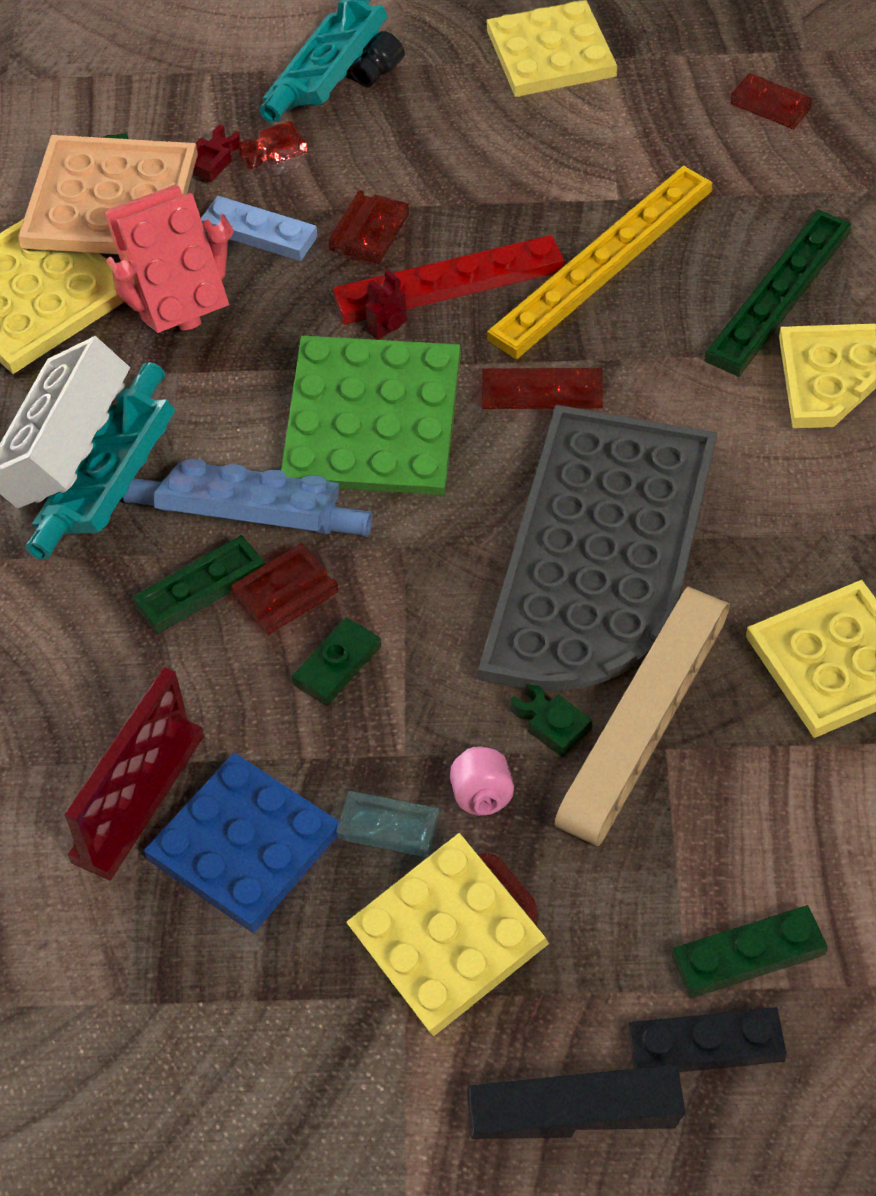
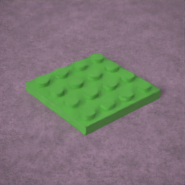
M301 336L281 471L286 473V477L302 479L310 475L321 476L329 482L339 483V489L445 495L461 357L460 344Z

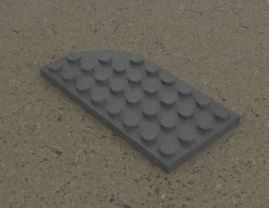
M560 405L555 406L478 668V680L525 689L526 684L538 685L543 691L573 690L613 679L645 659L681 597L715 450L717 432Z

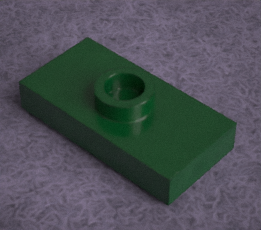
M346 617L291 676L293 685L328 706L381 647V638Z

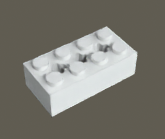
M96 336L47 359L0 443V495L17 509L33 502L39 503L55 493H64L74 484L77 479L75 471L80 462L91 452L93 448L91 441L94 435L108 420L109 413L107 411L112 401L119 396L125 387L123 380L130 367Z

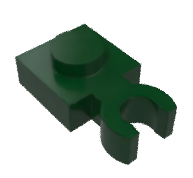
M526 684V695L533 699L530 703H524L515 696L511 698V711L513 714L521 719H531L528 722V732L560 757L566 755L592 730V719L559 694L549 702L544 698L543 689L538 685Z

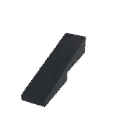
M678 1064L469 1085L467 1089L471 1139L572 1138L576 1130L675 1129L685 1115Z

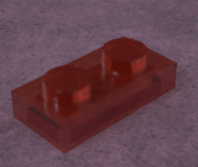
M748 73L731 93L730 104L794 130L811 110L812 97Z

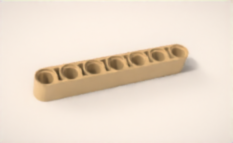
M687 587L684 590L565 795L556 815L554 824L556 828L595 846H600L717 639L727 618L730 603L691 587Z

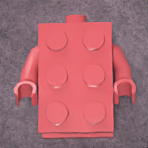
M176 184L103 211L121 262L115 263L112 257L106 259L113 272L115 291L134 311H138L142 321L157 333L177 325L182 331L193 329L202 323L200 316L230 305L222 280L226 274L228 240L233 234V228L224 214L220 215L221 221L216 226H212L209 219L202 223L193 194L182 195L180 186Z

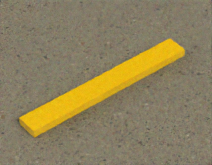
M682 166L487 331V341L517 360L710 194L713 182Z

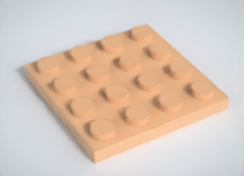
M51 135L18 236L21 248L118 254L103 211L175 184L180 186L182 195L187 194L197 158L196 143Z

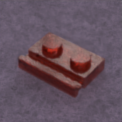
M359 190L328 239L329 251L335 252L336 249H340L347 256L380 264L409 215V204L376 194L373 197H368L364 195V191Z
M302 543L231 585L233 597L252 619L263 627L267 636L338 593L337 581L327 575L326 569Z

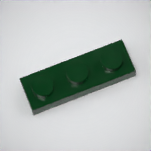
M240 535L133 596V601L137 610L158 635L266 572L265 562L244 536Z
M806 905L674 947L672 958L691 999L825 956L828 945L809 906Z

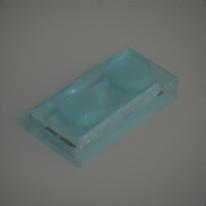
M348 791L336 830L338 840L428 858L439 821V808Z

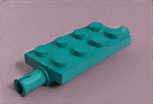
M341 0L338 3L337 12L327 15L262 99L265 103L259 109L261 116L268 122H278L286 110L308 104L317 106L327 101L330 97V92L347 75L346 71L352 63L363 54V49L368 42L379 33L380 26L388 17L383 6L368 5L371 0Z
M152 362L142 364L140 371L129 388L123 389L117 397V404L110 405L107 411L109 418L94 435L91 441L93 448L89 455L80 462L75 471L77 479L74 484L64 493L58 492L50 495L32 523L36 531L25 545L26 550L33 557L40 560L44 558L46 560L49 559L64 534L99 533L108 524L111 513L120 499L128 492L130 483L138 470L147 462L148 454L158 438L165 433L167 424L176 411L167 399L153 400L151 398L161 381L165 378V372L159 365Z

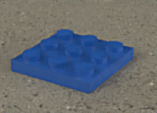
M233 753L146 847L144 853L146 859L254 934L342 832L340 821L241 756Z

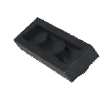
M777 1007L629 1022L628 1027L634 1068L678 1064L679 1073L785 1062L787 1056Z

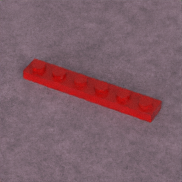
M548 235L393 274L400 279V290L405 293L407 310L555 274L564 267V259L553 235ZM384 275L333 287L334 300L344 325L366 320L365 305L374 300V297L368 292V283L373 280L381 286L385 281Z

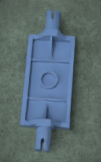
M200 459L179 461L162 482L133 478L128 492L123 496L126 503L150 505L162 511H178L311 530L323 534H330L332 531L368 537L372 526V511L336 507V501L339 498V483L329 482L324 477L316 475L306 476L302 479L286 477V473L279 470L250 471L246 470L244 466L229 464L223 467L207 465L205 461Z

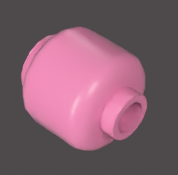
M482 746L472 747L458 756L451 765L450 780L454 796L459 807L465 812L478 816L490 815L500 811L512 799L514 783L506 758L499 751Z

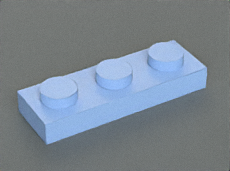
M221 196L215 198L201 217L202 223L209 219L212 226H216L221 221L220 215L224 214L233 228L230 240L298 261L304 258L318 237L316 225Z

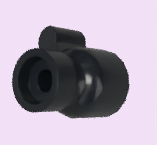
M380 31L368 42L363 49V54L350 67L353 78L360 85L367 88L371 87L379 79L380 73H389L404 58V47L393 34L387 31Z

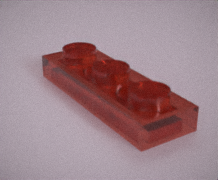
M482 368V409H555L556 405L578 409H603L602 368Z

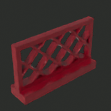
M166 667L162 668L64 814L75 842L68 853L71 864L109 881L114 877L204 737L202 726L188 721L175 671Z

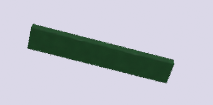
M817 210L707 349L704 362L740 377L850 234L852 223Z

